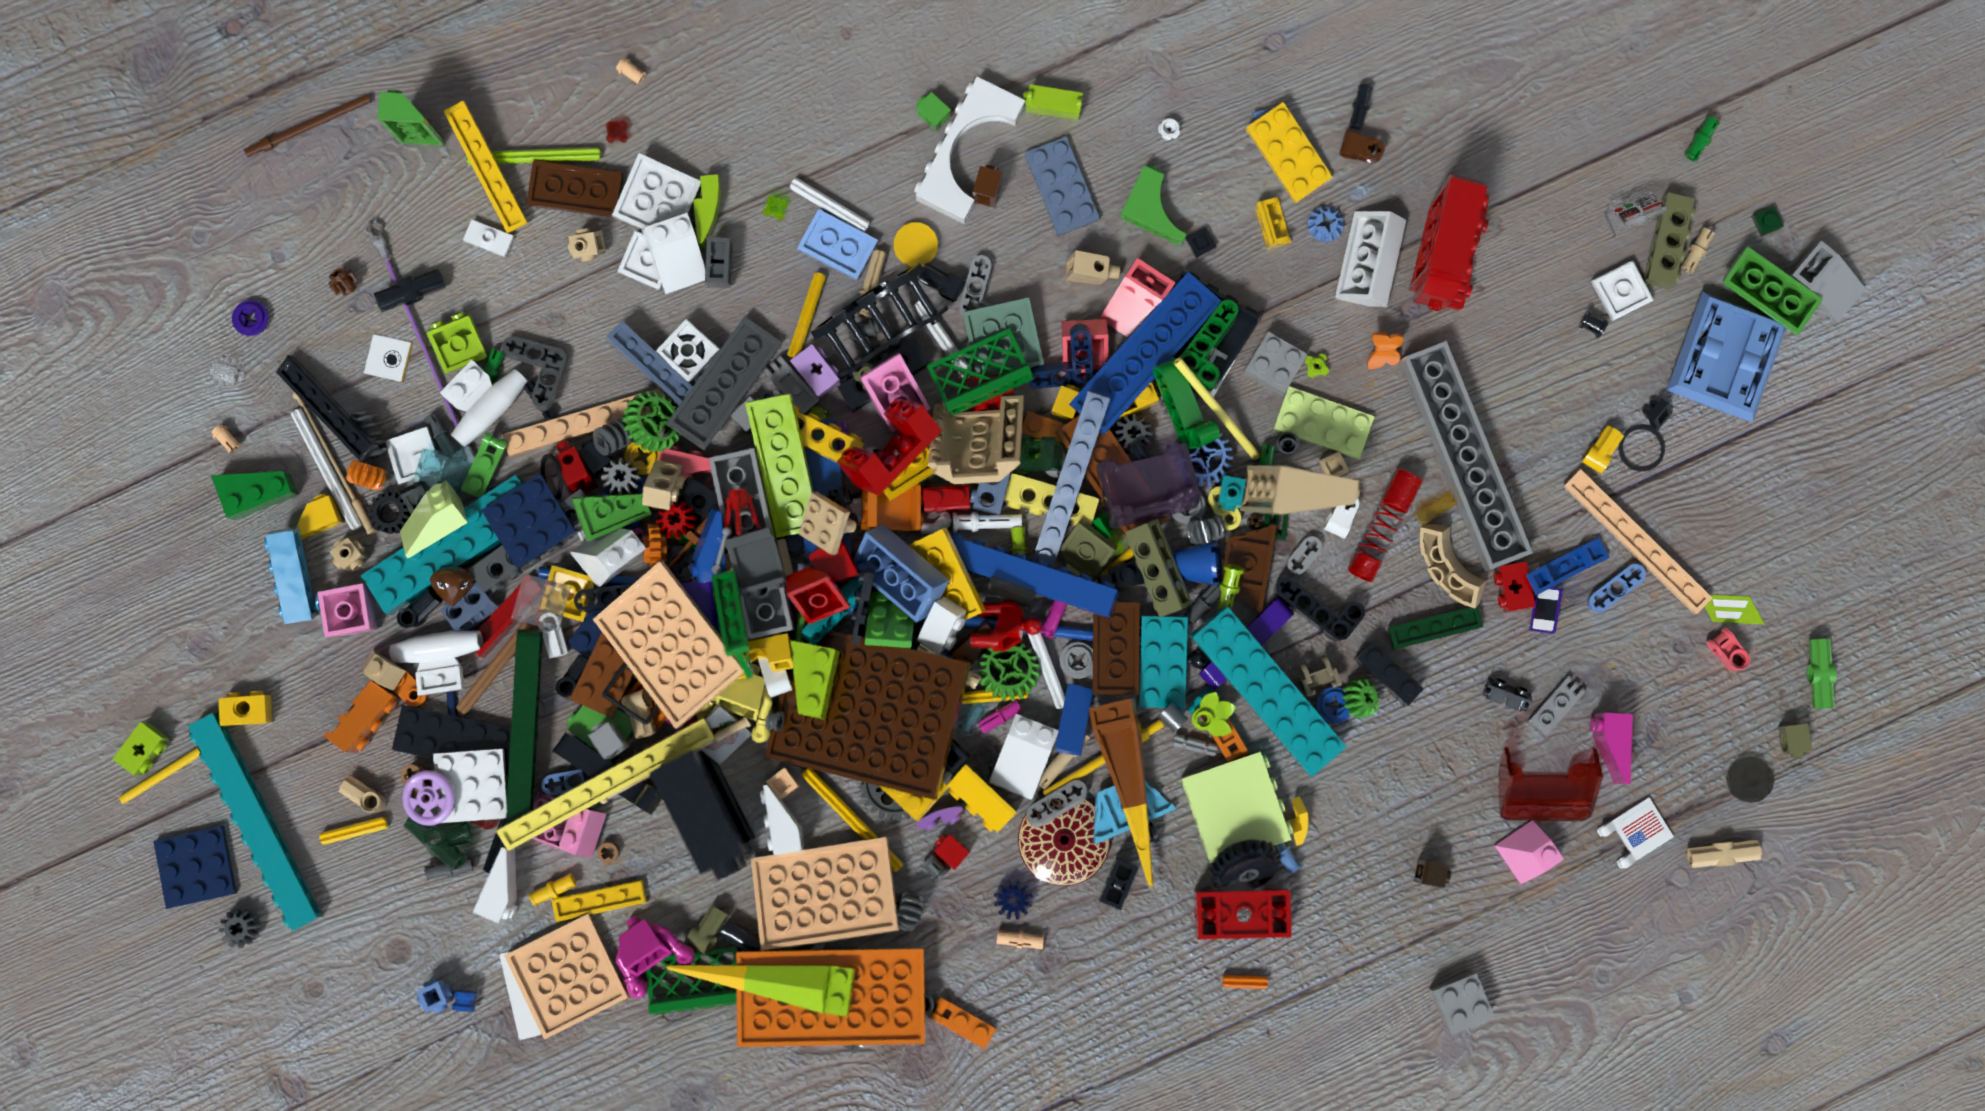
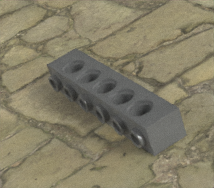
M579 489L561 502L560 505L566 515L569 516V513L575 510L571 498L587 497L588 494L584 490ZM578 518L576 521L571 522L574 528L576 529L577 533L569 537L567 540L573 538L579 533L578 529L581 528V524ZM560 544L548 550V553H552L553 551L558 549L560 547ZM502 545L468 570L483 592H492L494 594L504 587V582L509 579L514 580L523 573L522 569L528 565L532 567L540 562L541 557L539 556L520 569H517ZM498 564L503 566V573L500 576H496L494 572Z

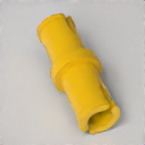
M569 873L554 882L549 881L546 883V886L529 893L530 901L536 907L551 898L556 899L559 897V894L576 887V880Z

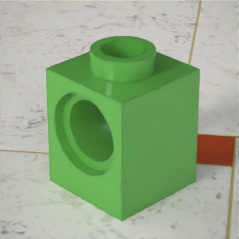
M932 92L928 96L923 95L916 103V114L935 131L951 117V109Z

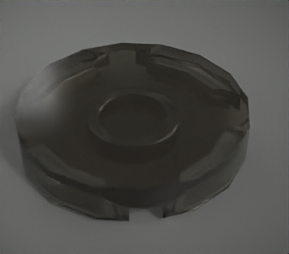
M1755 757L1740 758L1728 769L1726 777L1727 787L1731 794L1740 801L1747 803L1760 802L1773 790V771L1762 759Z

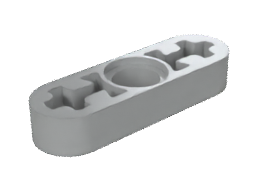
M1079 780L1071 781L1032 804L1026 812L1029 824L1034 827H1041L1082 803L1087 797L1086 785ZM1073 788H1076L1077 790L1082 789V790L1080 791V792H1081V795H1080V796H1077L1076 794H1073V790H1072V789H1073ZM1064 793H1066L1067 797L1070 796V797H1069V800H1070L1069 803H1067V799H1066V796L1064 795ZM1053 799H1061L1064 802L1063 806L1060 809L1052 808L1050 803ZM1045 804L1047 805L1048 811L1051 813L1049 815L1047 814V810L1043 812L1045 810L1043 805ZM1033 812H1043L1041 819L1038 820L1036 817L1032 819Z

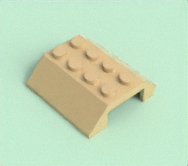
M1024 395L1001 397L1000 410L961 412L952 417L949 416L943 400L942 405L935 404L933 420L942 432L930 443L928 466L934 469L935 474L953 484L1000 482L1020 464Z

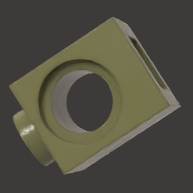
M1808 723L1778 727L1782 754H1790L1791 758L1804 757L1807 751H1813Z

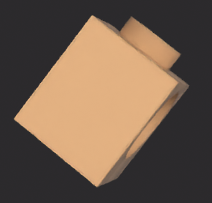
M783 768L766 781L779 800H783L800 787L787 768Z

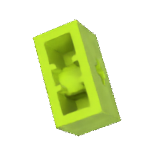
M140 722L112 759L133 775L146 774L152 768V761L155 757L161 755L166 750V743L170 738L149 722Z

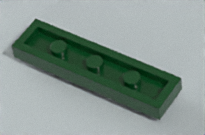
M1477 606L1476 608L1468 607L1388 627V632L1393 650L1483 628Z

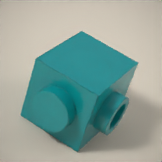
M1223 475L1217 505L1222 506V510L1234 512L1235 508L1240 509L1246 479Z

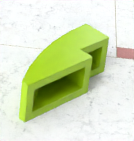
M718 174L700 176L702 198L693 199L697 242L700 248L706 247L707 237H711L717 222L721 199V180Z

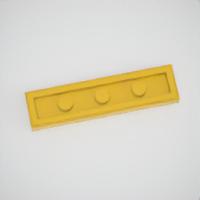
M643 880L559 897L551 899L555 922L582 917L586 914L591 915L647 903Z

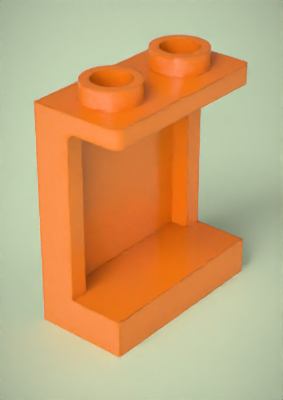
M921 485L913 486L892 501L888 499L884 492L879 496L861 490V530H871L882 524L894 532L914 533L920 530L924 520L921 513V504L924 499Z

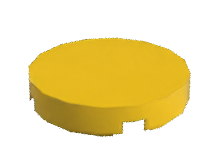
M909 223L897 231L894 238V252L897 259L906 266L912 267L920 263L923 267L935 258L938 252V239L935 232L929 226L922 223Z

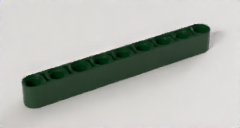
M518 629L516 636L506 824L533 810L543 644L542 630Z

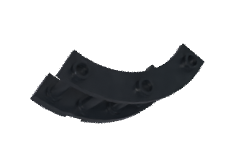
M920 263L898 273L897 278L889 282L886 280L844 306L841 309L842 312L834 318L830 316L811 331L815 339L822 336L828 338L846 365L838 373L839 377L848 374L850 377L854 376L855 372L860 371V366L888 346L891 349L901 343L900 339L928 323L934 325L943 319L942 315L949 308L946 305L936 310L918 282V276L925 271ZM905 284L912 288L927 312V315L918 320H915L898 293L899 287ZM885 295L891 297L908 324L893 333L876 306V300ZM864 308L869 310L886 339L874 347L870 345L854 320L856 318L855 314ZM842 323L844 325L847 324L865 352L854 361L836 334V328Z

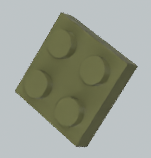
M1081 519L1059 549L1058 556L1076 570L1092 577L1094 580L1118 546Z

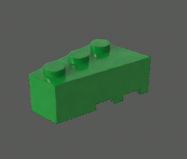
M284 471L211 475L226 518L238 520L298 496L291 474Z

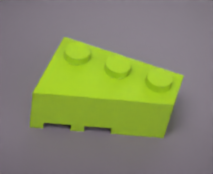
M790 641L798 714L826 720L840 652L831 648Z

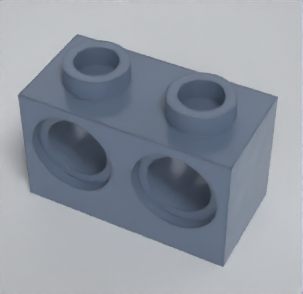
M1010 473L1000 482L979 483L978 490L973 489L970 502L974 503L973 509L1000 515ZM983 494H991L994 497L993 503L984 505L981 502Z
M475 581L472 588L457 604L450 606L446 603L440 611L455 631H470L499 607L490 594L483 592Z

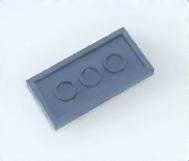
M1067 136L1025 152L1026 160L1057 236L1064 235L1100 220Z

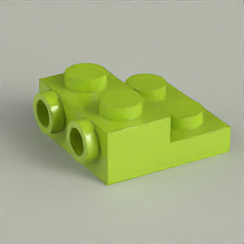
M460 311L451 315L452 320L444 323L440 319L429 324L431 328L427 329L426 333L445 374L466 366L470 360L476 362L488 357L470 313L464 314V311Z

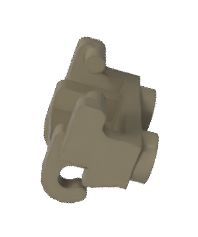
M1326 655L1321 657L1326 668L1309 674L1305 663L1300 664L1304 675H1298V679L1307 697L1316 695L1315 690H1310V688L1335 680V682L1331 683L1333 688L1342 685L1337 669L1333 663L1330 664Z

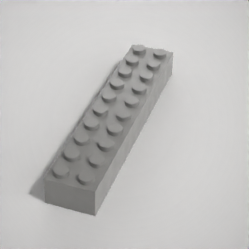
M1447 341L1404 357L1400 361L1401 367L1484 571H1489L1532 554V549Z

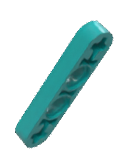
M860 575L854 577L840 591L850 604V608L814 623L807 624L802 631V638L811 645L817 644L858 603L855 602L857 588L862 589L863 583L859 582Z

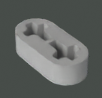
M1313 536L1304 539L1286 562L1289 573L1300 575L1305 572L1322 550L1321 541ZM1306 542H1315V549L1317 551H1311L1308 555L1304 554L1308 548ZM1302 556L1304 560L1300 565L1303 568L1294 570L1292 568L1294 564L1291 561H1297Z

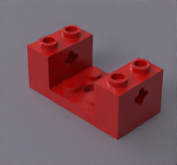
M898 398L889 405V409L884 415L898 434L889 440L888 445L882 451L875 454L855 446H851L843 451L841 457L836 462L857 488L880 496L942 432L921 404Z
M1290 890L1194 891L1195 938L1198 940L1292 938ZM1241 908H1247L1250 911V918L1247 921H1240L1237 917V913Z

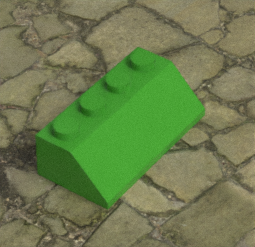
M389 89L387 92H380L377 119L399 143L444 146L445 141L401 91Z
M1748 246L1736 256L1722 281L1728 288L1797 336L1823 300Z

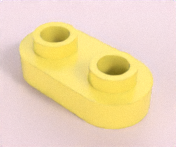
M1220 486L1215 487L1208 494V503L1214 514L1222 516L1226 526L1225 530H1234L1241 522V514L1237 508H1235L1234 512L1221 509L1222 506L1217 505L1215 496L1219 494ZM1225 516H1232L1233 522L1227 523Z

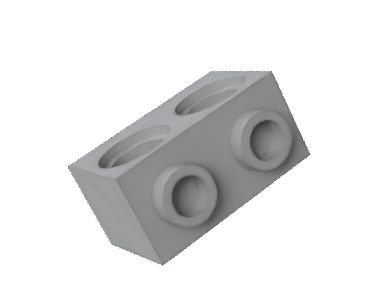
M602 721L591 729L593 733L589 735V738L604 759H613L630 747V744L615 723H604Z

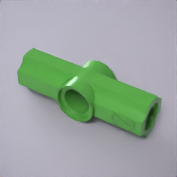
M1831 639L1809 640L1810 664L1807 667V679L1809 684H1811L1813 709L1835 708L1833 684L1836 682L1837 672L1835 665L1832 663Z

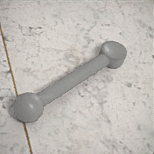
M725 527L722 530L724 535L715 565L711 567V571L714 574L721 572L720 563L725 548L724 541L731 534L729 527Z

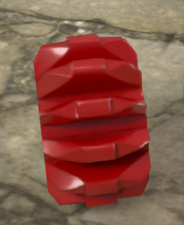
M678 501L673 502L670 510L665 512L662 510L658 511V514L662 515L663 518L657 519V523L664 524L661 526L660 531H667L666 536L668 538H672L675 535L676 539H681L682 533L684 535L688 533L687 528L695 529V526L690 524V521L697 520L696 516L690 515L694 509L692 507L686 508L687 503L684 501L680 505ZM675 516L680 518V523H675L674 521H672L673 517Z

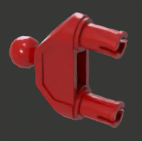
M1003 600L1001 603L982 602L986 611L980 613L981 617L994 616L998 617L995 630L991 634L972 633L971 647L991 648L995 652L1006 651L1021 642L1024 631L1030 635H1037L1042 630V623L1035 617L1024 621L1023 610L1013 600Z

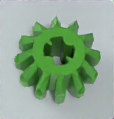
M1367 679L1351 681L1343 689L1345 695L1341 698L1345 700L1343 707L1348 708V715H1354L1355 718H1365L1372 716L1379 709L1377 703L1381 700L1377 697L1379 690L1374 689V683L1368 682Z

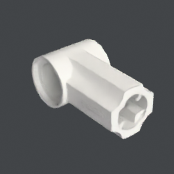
M550 612L543 613L538 618V627L543 632V639L549 659L569 654L561 618L557 614ZM548 617H553L555 620V625L552 629H547L545 626V620Z

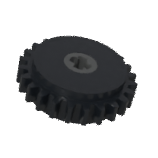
M1256 839L1240 841L1225 848L1215 857L1214 862L1211 863V868L1208 869L1209 877L1214 888L1217 887L1219 891H1251L1264 885L1275 875V872L1279 870L1278 866L1282 864V858L1276 845H1273L1272 842L1267 843L1266 840Z

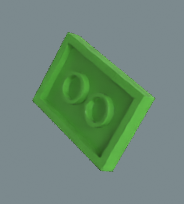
M871 590L865 645L911 648L914 620L879 590Z

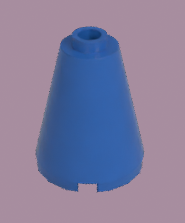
M1218 540L1172 551L1183 580L1220 585L1221 579H1217V573H1221L1222 570L1220 547H1215L1219 543Z

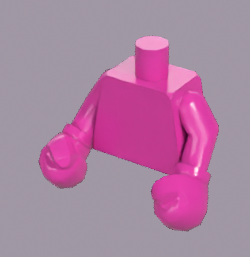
M639 917L629 918L626 922L628 930L618 938L620 946L618 947L616 962L624 975L628 993L632 998H642L648 991L647 978L640 974L672 953L676 955L680 965H691L696 955L692 947L678 940L668 928L658 923L651 924L647 920L640 921Z

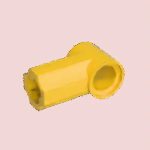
M1607 425L1595 444L1591 445L1586 451L1581 462L1601 474L1609 465L1612 459L1611 455L1624 435L1616 428Z

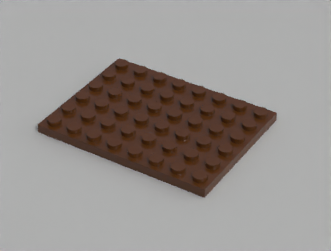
M830 630L817 644H814L840 652L826 720L798 714L794 672H792V669H787L793 690L780 695L776 713L778 711L784 712L785 722L780 732L774 729L771 731L765 757L937 800L971 663L903 647L865 645V638H861L860 644L851 643L852 635Z

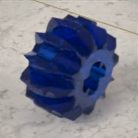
M1008 880L1007 886L1009 889L1006 890L1004 886L1000 885L999 889L1003 892V895L999 893L994 894V897L1002 899V901L995 902L994 906L1003 905L998 913L1002 915L1007 910V919L1011 918L1012 912H1015L1016 919H1020L1018 911L1021 910L1024 915H1027L1028 911L1023 906L1032 907V903L1025 901V899L1033 896L1032 893L1023 894L1028 889L1027 885L1019 890L1020 881L1017 880L1015 888H1012L1011 881ZM1010 894L1020 897V902L1017 901L1018 905L1012 906V903H1007L1006 899H1010Z

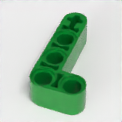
M1224 300L1218 305L1181 355L1185 363L1190 362L1194 365V367L1190 368L1191 371L1208 391L1216 387L1219 378L1218 368L1209 362L1208 358L1233 326L1238 314V306L1232 300ZM1228 312V314L1226 315V317H1225V319H1224V321H1223V320H1222L1223 314H1226V313ZM1215 328L1219 333H1212L1209 329ZM1203 345L1207 350H1199L1196 346ZM1203 375H1210L1213 380H1206L1203 378Z
M1172 358L1153 367L1154 378L1181 444L1186 449L1200 448L1218 439L1220 431L1213 420L1204 421L1188 380L1174 365V361L1177 358Z

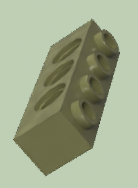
M1670 192L1662 197V204H1660L1643 278L1645 284L1667 290L1678 284L1681 277V271H1678L1679 265L1684 261L1686 250L1683 249L1684 243L1688 241L1691 233V228H1688L1696 211V207L1693 206L1694 198ZM1671 216L1678 217L1680 220V224H1674L1672 222ZM1671 237L1675 242V246H1670L1666 238ZM1667 259L1670 263V268L1664 267L1661 260Z
M1155 519L1126 531L1128 545L1132 548L1136 558V565L1141 570L1145 587L1150 592L1153 606L1158 612L1159 617L1182 610L1193 604L1159 520Z

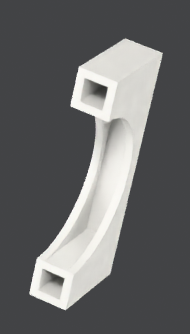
M976 77L974 83L970 81L965 91V94H967L965 101L959 102L955 110L957 116L954 122L950 121L945 129L947 135L944 141L940 140L936 146L934 153L937 155L934 161L930 160L924 171L927 174L923 181H918L914 190L916 201L965 224L975 204L974 199L965 194L953 178L950 169V159L955 144L966 131L981 123L999 121L1015 126L1025 107L1024 99L979 77Z

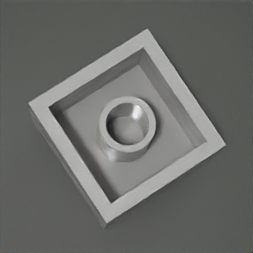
M1268 331L1243 375L1282 397L1308 354Z
M1470 971L1429 988L1445 1029L1451 1035L1495 1017L1478 975L1475 972Z

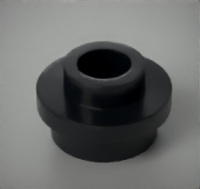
M1291 432L1280 434L1276 440L1277 449L1284 454L1294 453L1299 447L1298 437ZM1291 440L1290 444H1284L1283 442Z

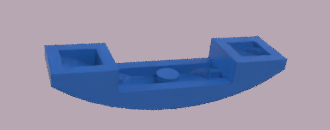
M1598 537L1526 574V577L1535 594L1538 595L1610 557Z

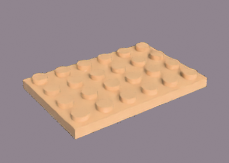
M659 561L593 619L675 729L680 728L744 674L736 656H726L722 637L663 561Z
M887 837L751 858L761 951L899 930Z

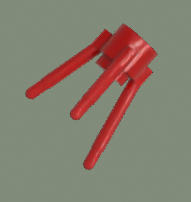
M747 489L729 490V497L726 498L727 509L724 528L730 527L731 511L733 509L735 510L736 531L738 535L741 534L740 509H746L747 504L756 530H760L761 528L752 503V495H747Z

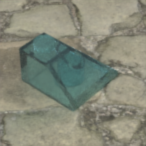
M428 447L423 448L413 484L421 481L427 492L435 484H440L447 480L460 497L461 487L466 479L471 462Z

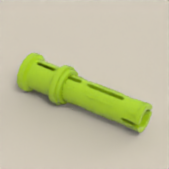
M1224 564L1225 574L1223 582L1219 586L1221 597L1217 610L1225 605L1232 611L1235 594H1238L1240 590L1238 584L1241 574L1244 573V568L1238 565Z

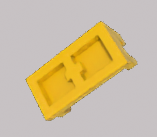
M1278 197L1257 202L1254 208L1267 250L1290 244L1291 238Z

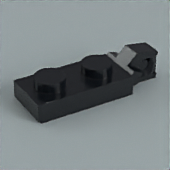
M1136 562L1108 568L1109 574L1097 577L1098 584L1105 581L1114 584L1116 589L1144 584L1143 575Z

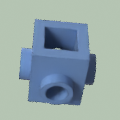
M436 978L423 983V989L416 991L419 1005L425 1010V1013L434 1010L436 1014L447 1009V1003L453 1001L452 987L449 983H445L444 979L438 982ZM436 991L440 999H437L434 994Z

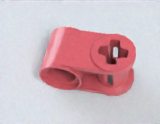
M1726 627L1721 629V633L1714 639L1706 641L1711 652L1719 658L1728 670L1733 672L1743 670L1750 664L1749 654L1741 646L1734 634ZM1734 655H1738L1741 658L1740 666H1736L1733 663L1732 658Z

